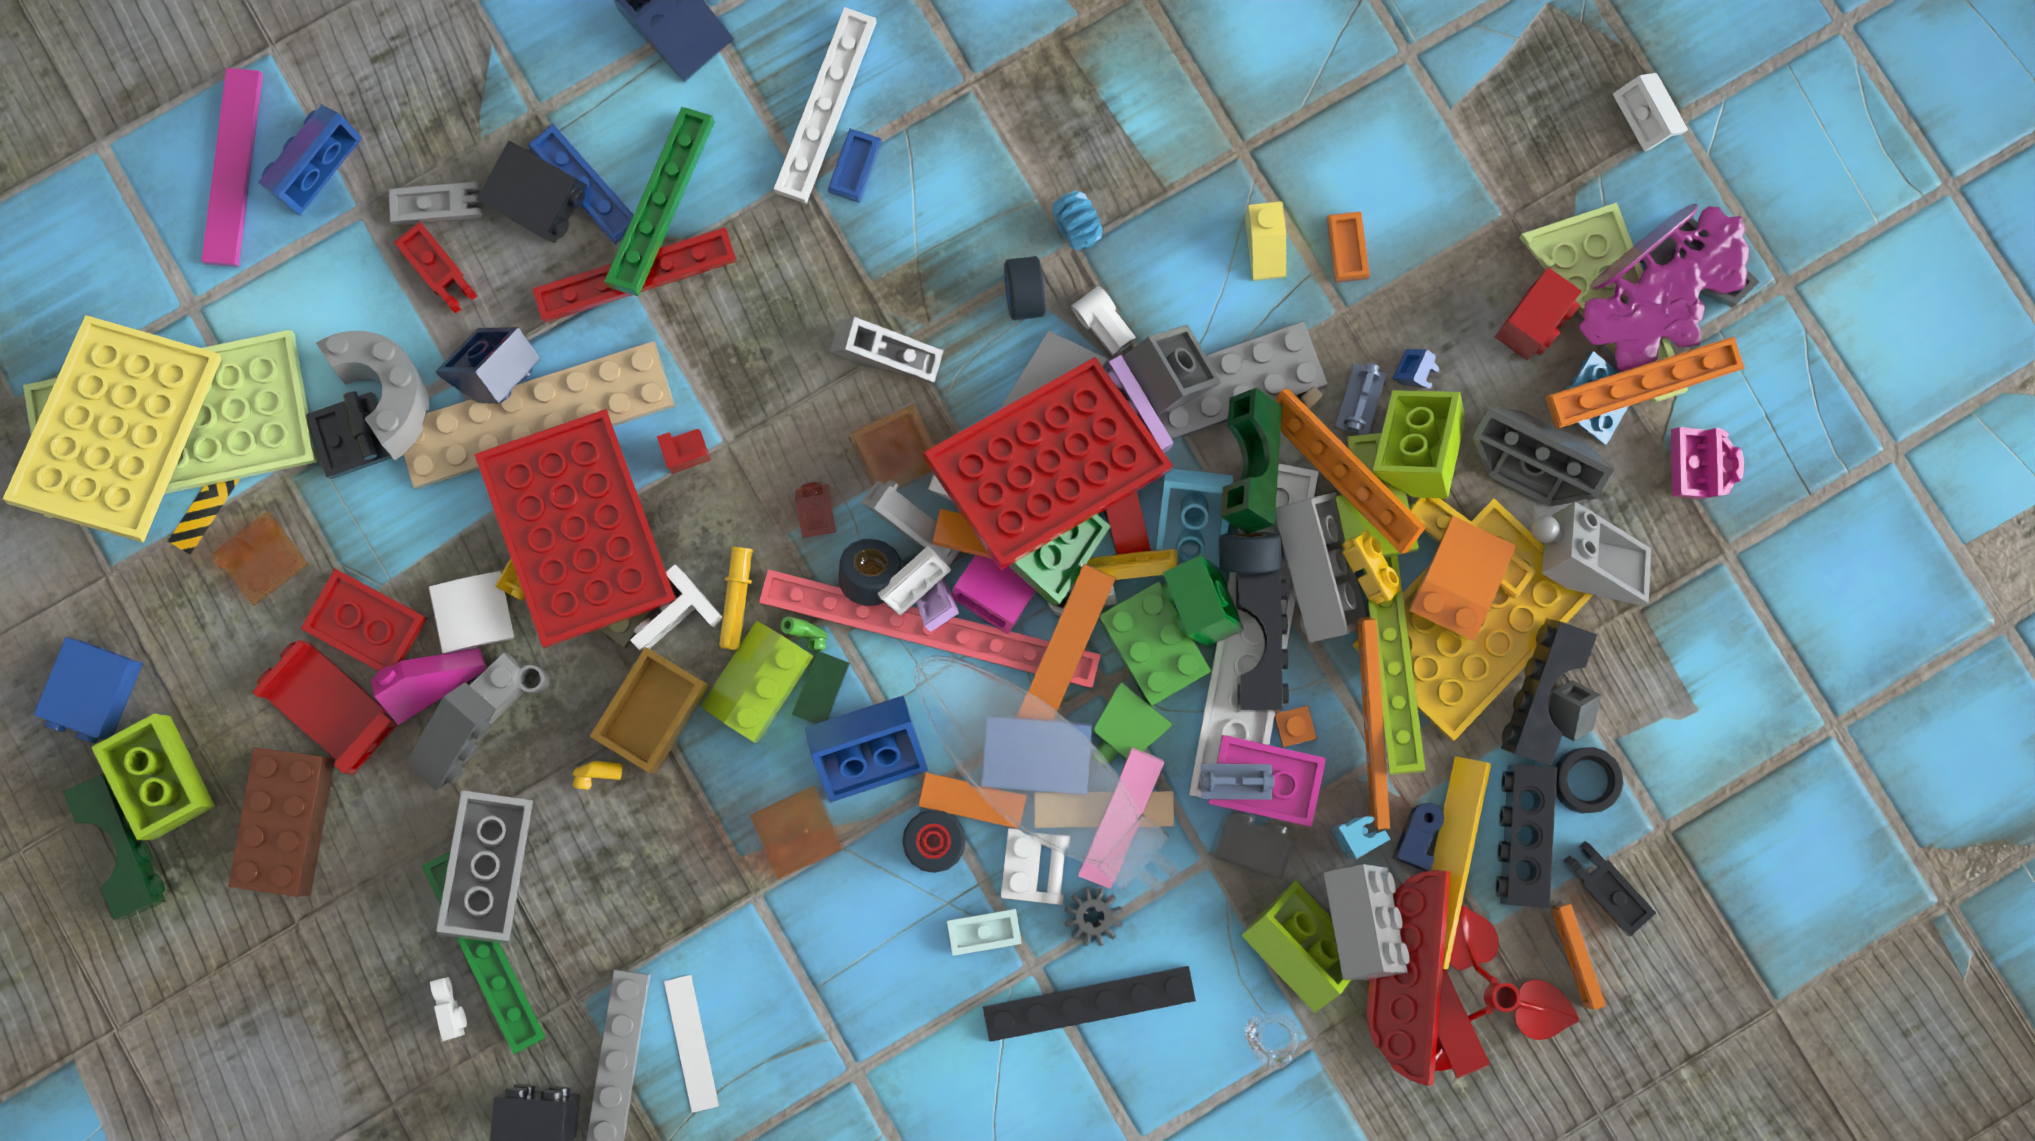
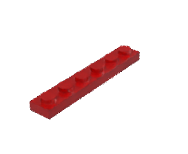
M726 227L661 247L641 292L737 262ZM612 263L532 289L544 323L632 296V294L607 287L604 281Z

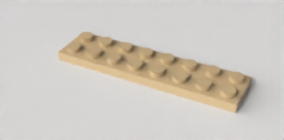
M652 341L517 384L511 390L510 397L499 404L477 403L470 399L426 413L422 423L424 428L420 436L403 455L412 485L415 489H420L479 470L474 455L476 453L607 409L612 426L614 427L673 408L675 403L656 343Z

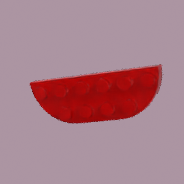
M1447 870L1419 873L1406 879V882L1395 890V893H1393L1394 904L1399 909L1402 917V928L1399 929L1401 940L1406 945L1409 953V963L1406 964L1408 973L1369 980L1367 1020L1376 1048L1380 1049L1384 1057L1391 1064L1390 1066L1400 1075L1413 1082L1427 1086L1434 1084L1451 871Z

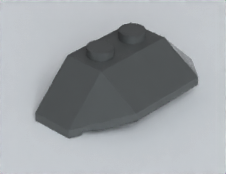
M1488 407L1472 436L1488 477L1549 507L1585 499H1597L1614 471V467L1583 440L1563 430L1555 429L1554 426L1521 410Z

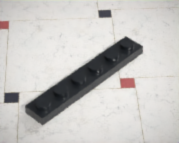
M1183 966L983 1006L989 1042L1194 1002L1196 999L1189 966Z

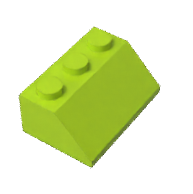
M1392 390L1373 467L1374 475L1412 497L1448 499L1466 420L1460 392Z
M756 620L700 707L752 742L759 744L813 661L814 656Z
M1296 880L1268 905L1241 935L1314 1013L1339 996L1351 981L1343 979L1332 918Z

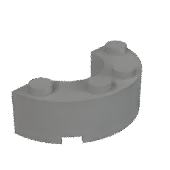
M368 331L341 332L316 342L330 366L346 385L357 380L372 379L382 384L381 399L376 409L365 420L392 458L396 460L401 457L420 436L424 428L422 423L425 413L429 411L427 386L413 362L395 342L382 335Z

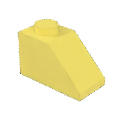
M1282 201L1248 205L1245 213V225L1252 281L1286 278V228Z

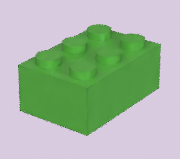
M1159 581L1102 613L1098 618V622L1144 701L1151 707L1211 672L1194 640L1187 634L1183 635L1175 619L1178 613L1166 597Z

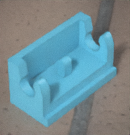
M1357 817L1344 824H1336L1329 828L1346 858L1357 859L1390 840L1386 831L1368 833V829L1363 827L1366 824H1370L1374 817Z

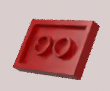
M334 569L300 629L380 671L385 667H392L405 659L427 617L344 572Z

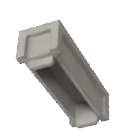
M877 480L861 503L922 550L929 546L950 566L960 551L932 545L937 522L896 491L898 487L896 482L888 480L886 484H883Z

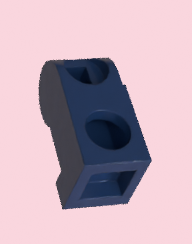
M1428 802L1419 804L1411 810L1392 856L1393 859L1424 872L1431 870L1435 858L1426 853L1434 832L1439 830L1444 822V814L1439 806Z

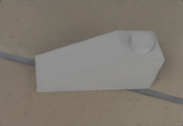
M851 317L838 320L830 353L863 365L935 383L943 350L862 319Z

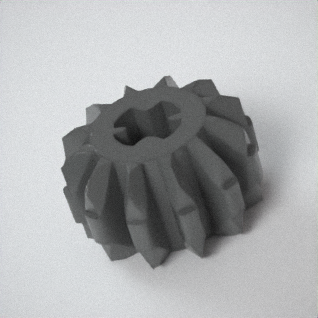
M1088 887L1083 888L1085 901L1082 902L1076 894L1071 896V899L1079 905L1077 909L1065 906L1064 911L1069 914H1075L1076 918L1064 921L1066 927L1078 924L1079 927L1072 932L1071 937L1076 939L1084 931L1086 934L1083 939V945L1089 946L1091 935H1095L1098 946H1103L1104 941L1101 933L1105 932L1112 940L1116 937L1115 933L1108 927L1110 924L1122 927L1123 922L1118 919H1111V915L1119 914L1123 910L1121 906L1109 909L1108 906L1116 899L1115 895H1109L1102 902L1103 888L1098 887L1095 899H1091V891ZM1090 907H1094L1097 912L1102 911L1103 919H1098L1101 923L1097 926H1092L1090 921L1084 922L1083 915L1084 913L1089 914L1086 910Z

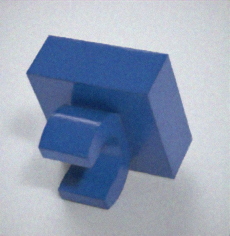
M1406 349L1392 379L1401 385L1431 388L1432 384L1427 382L1426 378L1429 372L1438 373L1439 367L1434 363L1436 355L1426 349Z

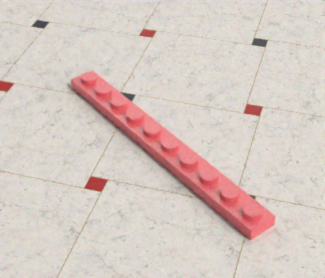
M769 569L759 601L763 605L1036 674L1050 642L1011 631L1007 635L996 627L952 617L930 632L924 626L917 607L911 606L900 616L887 603L877 606L857 604L848 599L839 587ZM1084 650L1070 683L1092 689L1101 654Z

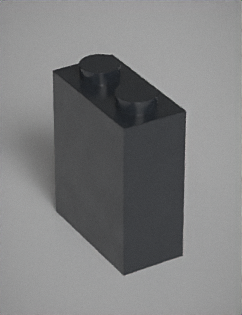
M508 140L476 200L541 238L556 244L557 240L562 238L569 227L568 220L574 209H577L584 201L587 184Z

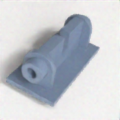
M1354 363L1335 428L1357 435L1369 434L1387 374L1378 371L1379 366L1366 363L1364 367Z
M1201 764V799L1272 800V789H1274L1272 764Z

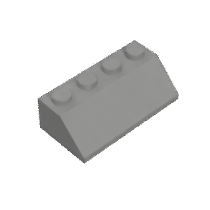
M1336 492L1276 508L1274 528L1281 536L1284 547L1282 558L1285 566L1290 570L1293 581L1291 592L1293 598L1299 604L1301 611L1300 626L1303 633L1307 635L1309 643L1358 630V617H1369L1363 591L1357 580L1359 578L1358 573H1353L1345 556L1342 554L1344 548L1341 544L1344 542V537L1335 502Z

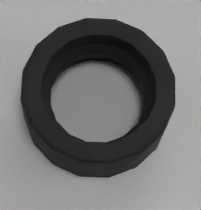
M1595 747L1574 749L1564 754L1555 765L1557 767L1556 796L1563 805L1572 811L1582 814L1602 812L1613 806L1621 795L1624 784L1622 769L1617 760L1605 750ZM1581 760L1597 762L1604 768L1607 774L1608 784L1606 791L1601 797L1593 801L1578 799L1568 787L1567 777L1569 770L1575 763Z

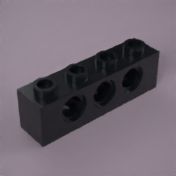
M1511 764L1508 765L1507 771L1502 773L1501 789L1502 792H1506V804L1501 806L1499 823L1501 827H1504V841H1499L1497 850L1498 861L1502 862V876H1497L1495 887L1496 896L1500 897V904L1550 908L1557 767ZM1524 791L1530 792L1534 798V805L1528 811L1522 808L1519 801ZM1522 826H1527L1532 832V840L1526 846L1518 840V831ZM1521 861L1527 862L1530 866V875L1523 881L1516 875V866Z

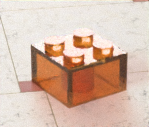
M914 404L852 432L848 438L871 486L877 480L883 484L891 480L898 484L896 490H899L933 473L922 457L924 452L934 447Z
M813 785L750 814V818L777 879H783L846 850L817 786Z

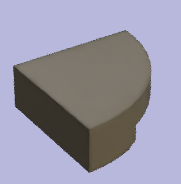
M1314 386L1302 396L1300 401L1311 410L1319 402L1323 394Z

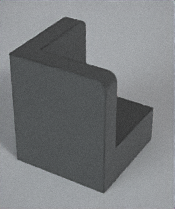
M1573 680L1552 691L1548 710L1554 725L1563 733L1564 737L1575 741L1594 729L1601 694Z

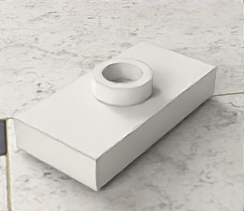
M927 546L892 577L890 583L878 595L901 616L951 571V568L937 553Z

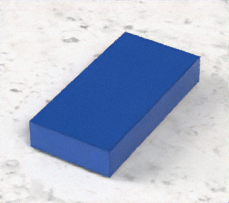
M849 128L828 186V193L860 203L882 143L881 138Z

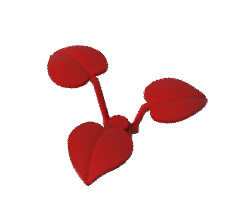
M1465 905L1461 906L1449 964L1456 970H1465L1473 965L1475 971L1490 984L1484 991L1486 1006L1468 1015L1470 1022L1486 1014H1491L1493 1011L1511 1012L1515 1010L1514 1022L1523 1035L1534 1040H1545L1554 1037L1564 1029L1576 1024L1579 1021V1017L1566 996L1552 984L1543 980H1529L1522 983L1518 990L1510 983H1499L1496 977L1491 976L1480 966L1479 963L1490 962L1496 956L1499 948V937L1493 925L1486 918L1473 912ZM1437 1038L1435 1071L1451 1069L1450 1064Z

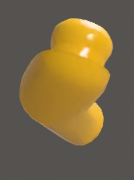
M596 760L577 767L572 774L574 776L572 785L575 789L588 790L591 788L592 778L620 780L622 763Z

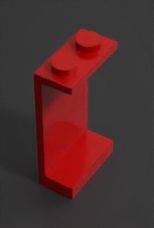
M303 640L292 642L280 654L282 659L273 669H267L260 675L257 680L258 686L252 693L257 697L269 700L336 760L333 765L342 773L354 775L398 724L375 699L311 643Z

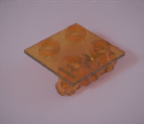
M269 511L213 552L216 556L213 558L216 565L220 569H226L252 606L256 605L309 564Z

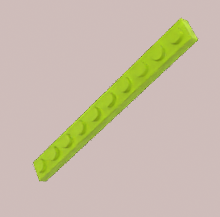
M1382 433L1347 437L1348 449L1373 473ZM1377 477L1385 486H1389L1388 482ZM1398 555L1384 558L1388 566L1396 572L1402 589ZM1400 590L1389 601L1386 602L1385 600L1377 605L1374 604L1373 600L1369 601L1367 598L1369 617L1376 619L1383 728L1389 775L1425 772L1403 593Z

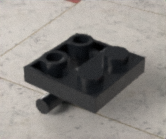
M356 391L348 392L343 395L345 401L307 414L327 478L334 479L392 459V456L382 446L365 420L378 405L374 393L369 392L358 396Z

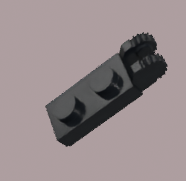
M1584 841L1579 848L1582 854L1597 868L1588 874L1581 864L1571 856H1568L1563 862L1574 876L1581 881L1580 884L1627 936L1631 937L1656 912L1609 860H1604L1592 845Z

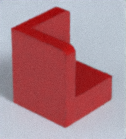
M695 429L675 437L670 432L657 436L667 468L673 474L711 461L700 429Z

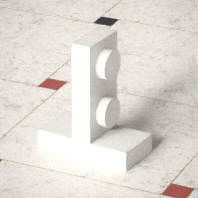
M677 565L672 566L666 574L682 592V595L680 597L674 595L676 600L673 603L660 607L662 612L653 620L647 618L635 628L634 632L636 635L630 640L640 651H643L645 647L649 649L653 647L695 609L714 628L723 620V616Z

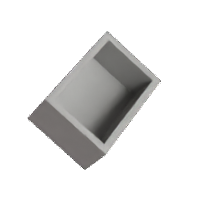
M1361 864L1324 872L1343 979L1371 980L1408 973L1406 964L1409 963V953L1406 945L1401 940L1399 929L1402 928V917L1399 909L1394 904L1395 881L1392 874L1388 873V868Z

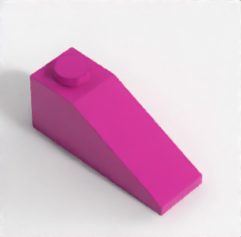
M479 648L400 661L392 667L388 666L381 669L371 679L374 697L399 725L443 698L464 682L467 683L483 673L487 666L483 653Z

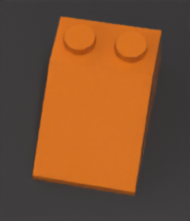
M1452 516L1407 610L1474 641L1492 605L1516 545Z

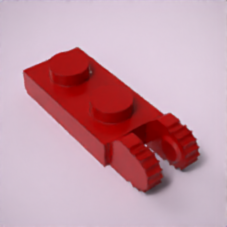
M418 222L394 241L395 245L437 296L440 295L455 314L461 310L460 304L446 290L454 282H457L467 298L473 301L478 297L462 277L464 274L421 222Z

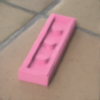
M1131 747L1080 867L1079 877L1111 889L1164 765V760Z

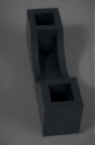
M1281 571L1236 574V609L1248 614L1257 622L1264 638V650L1258 664L1252 670L1237 677V712H1280L1283 710V704H1288L1289 702L1288 683L1282 682V669H1288V649H1282V635H1287L1288 618L1287 614H1281V600H1287V580L1281 579Z
M1546 618L1544 624L1537 632V645L1533 657L1528 660L1525 666L1524 673L1526 677L1523 686L1514 698V711L1510 723L1505 726L1502 732V750L1552 767L1563 733L1554 725L1548 711L1549 693L1556 680L1564 673L1577 668H1586L1597 634L1561 621Z

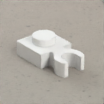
M450 977L431 981L430 987L437 1005L434 1006L442 1041L465 1035L463 1028L467 1026L466 1015L463 1008L458 1007L457 1000L454 1001Z

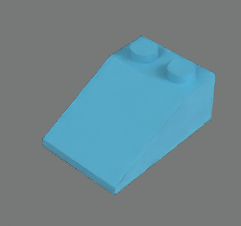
M1171 469L1170 472L1165 474L1155 551L1178 549L1179 565L1201 555L1219 567V536L1228 533L1229 522L1221 518L1222 493L1224 486L1233 483V475ZM1164 575L1153 576L1155 578L1165 579Z

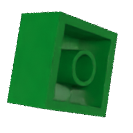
M1199 555L1163 572L1167 582L1163 585V589L1169 602L1176 605L1179 615L1175 616V619L1183 635L1187 634L1194 641L1196 640L1208 647L1244 630L1219 567Z

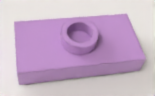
M945 576L916 601L923 624L930 632L959 613Z

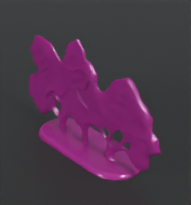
M1696 203L1686 206L1662 222L1593 280L1589 287L1593 290L1601 289L1614 282L1616 284L1614 296L1608 299L1593 298L1585 302L1583 311L1584 321L1580 323L1579 329L1592 345L1615 343L1617 345L1615 359L1618 371L1624 372L1655 362L1658 359V348L1661 338H1669L1677 347L1700 345L1701 330L1698 327V323L1703 319L1705 307L1698 298L1699 292L1702 289H1711L1725 294L1742 290L1746 284V264L1749 260L1750 247L1742 237L1746 227L1742 222L1741 216L1727 217L1719 207L1708 206L1702 210L1698 218L1697 230L1680 231L1679 228L1690 220L1698 210V204ZM1704 229L1707 231L1708 236L1702 237L1699 235V232ZM1670 237L1676 243L1675 256L1669 263L1658 265L1649 253ZM1692 238L1704 243V247L1700 251L1692 250L1684 244V240H1687L1688 243L1693 241ZM1680 248L1686 251L1684 258L1680 257ZM1640 260H1643L1646 264V270L1642 273L1638 283L1634 285L1621 277ZM1623 292L1628 299L1627 304H1623L1620 300Z

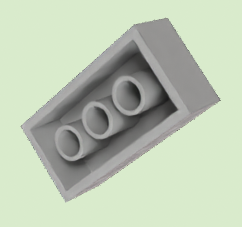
M461 791L436 929L437 935L509 944L533 800Z

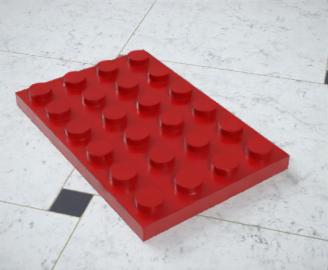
M1096 357L924 452L922 457L1000 571L1167 474L1173 468L1170 460Z
M607 409L474 454L544 649L665 606L676 600Z

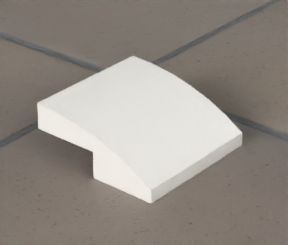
M501 571L466 577L429 587L442 654L474 649L480 645L512 640L514 638L505 592L495 587L501 576Z

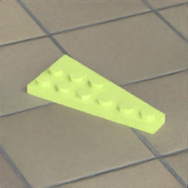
M1617 203L1523 233L1519 237L1545 270L1549 267L1582 291L1575 300L1580 304L1577 310L1582 316L1585 302L1593 298L1608 299L1614 296L1616 287L1614 282L1598 290L1589 288L1590 284L1633 247ZM1640 262L1621 277L1634 285L1638 283L1643 273ZM1623 292L1620 300L1623 304H1627L1628 299ZM1669 338L1660 339L1658 359L1656 361L1675 355ZM1615 343L1605 344L1615 356L1617 345ZM1688 388L1649 400L1654 404L1688 391Z

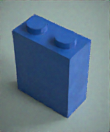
M65 637L34 715L45 719L44 726L62 732H65L67 727L78 731L76 734L77 738L97 744L98 739H107L114 735L143 663L82 640Z

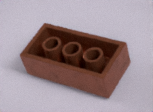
M253 747L228 887L296 897L311 896L334 769V758Z

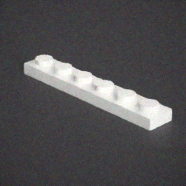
M844 7L775 184V193L807 204L874 31L876 18Z

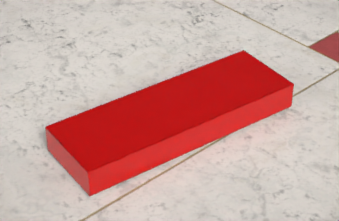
M1443 969L1437 1038L1457 1080L1488 1067L1490 1063L1446 969Z

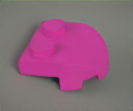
M1678 427L1671 429L1672 497L1707 499L1731 493L1730 489L1742 479L1744 459L1741 448L1734 447L1727 438L1729 435L1727 431L1720 428L1703 430Z

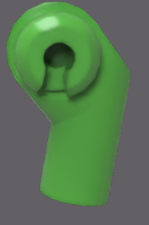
M785 617L782 620V632L808 638L807 647L809 650L824 651L826 649L828 635L825 630L794 617Z

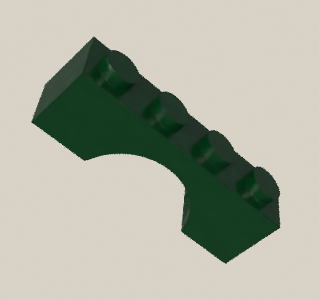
M1253 388L1229 398L1227 427L1234 435L1240 447L1243 470L1238 482L1223 487L1221 518L1246 534L1274 526L1276 514L1282 405L1258 388Z
M100 774L64 790L63 793L75 823H90L102 828L108 833L115 845V868L110 878L101 887L113 920L128 919L166 902L163 895L165 892L163 880L154 872L150 862L152 860L151 850L144 841L136 839L105 774Z

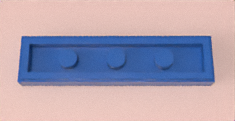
M550 125L531 141L528 147L535 155L587 184L585 198L580 206L615 245L624 238L634 214L555 125Z

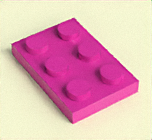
M1222 735L1216 764H1272V774H1274L1272 800L1208 799L1207 804L1312 827L1326 758Z

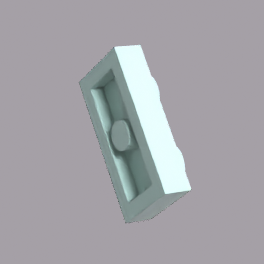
M1016 909L947 920L953 956L1022 944Z

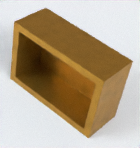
M645 647L589 737L648 773L656 774L710 685Z

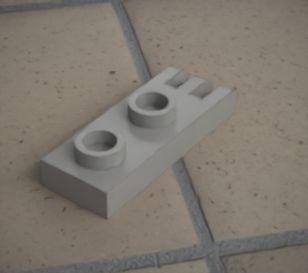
M466 182L389 189L390 222L393 225H403L418 222L427 223L483 217L482 209L469 208V206L482 204L476 200L479 195H468V193L480 192L481 183Z

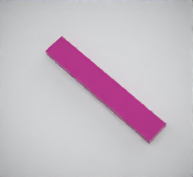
M226 68L201 260L205 265L239 267L263 74L259 70Z

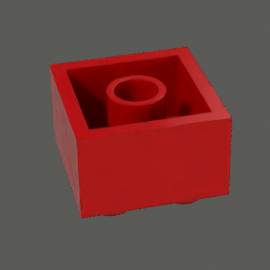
M1548 267L1532 284L1494 337L1526 360L1534 353L1540 356L1560 333L1558 329L1572 317L1580 306L1575 300L1582 291Z

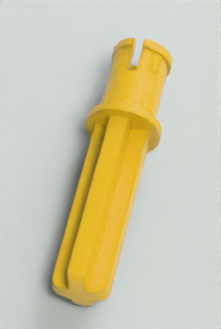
M731 547L729 575L724 579L728 583L719 645L723 649L738 650L741 641L748 584H752V580H749L753 550Z

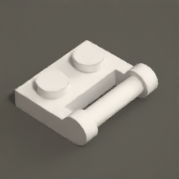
M1008 828L1001 898L1063 905L1064 894H1061L1065 849L1066 845L1069 846L1070 835ZM1042 843L1052 844L1047 892L1037 891Z

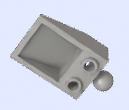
M1576 501L1552 516H1540L1533 522L1531 527L1533 537L1537 541L1544 543L1542 574L1570 590L1641 606L1649 603L1650 547Z

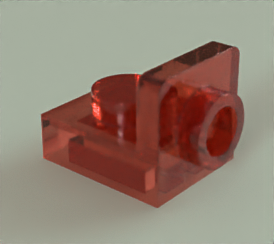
M809 482L803 484L801 489L795 490V501L802 538L835 533L836 524L829 484L821 485V482Z

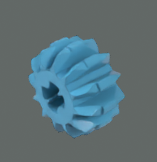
M1077 190L1071 193L1068 192L1053 202L1052 214L1054 222L1057 224L1058 231L1061 232L1063 239L1067 241L1069 247L1080 250L1084 247H1090L1095 244V241L1101 239L1103 228L1100 224V219L1091 201L1086 198L1084 193Z

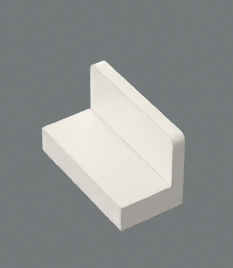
M1656 73L1639 75L1613 93L1644 151L1651 150L1671 136L1683 134L1688 130Z

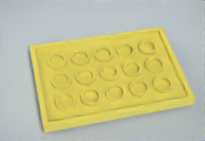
M85 315L3 500L9 505L144 543L220 364L221 357L219 353Z

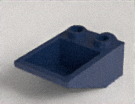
M614 0L617 10L683 82H686L734 40L704 0ZM639 7H642V9L636 13V10Z

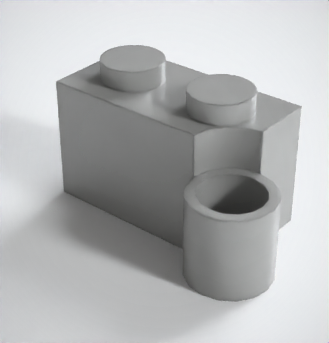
M503 653L470 687L496 709L489 721L492 724L524 692L540 694L546 691L550 683V677L543 668L534 665L523 667L513 656ZM537 670L541 677L540 683L537 687L530 689L526 683L527 676L532 671Z

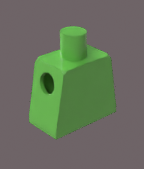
M1121 682L1092 731L1102 742L1090 757L1106 770L1118 754L1126 760L1131 747L1144 751L1172 726V723Z

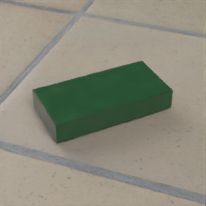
M817 650L792 715L815 724L828 720L850 663Z

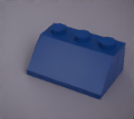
M321 104L317 110L308 114L304 121V126L297 135L287 140L283 147V152L276 161L266 166L258 183L297 214L301 215L361 141L362 137L343 116Z
M904 695L805 727L810 754L830 803L928 771Z

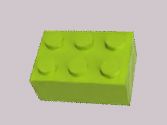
M154 713L91 747L137 840H155L216 807L171 716Z

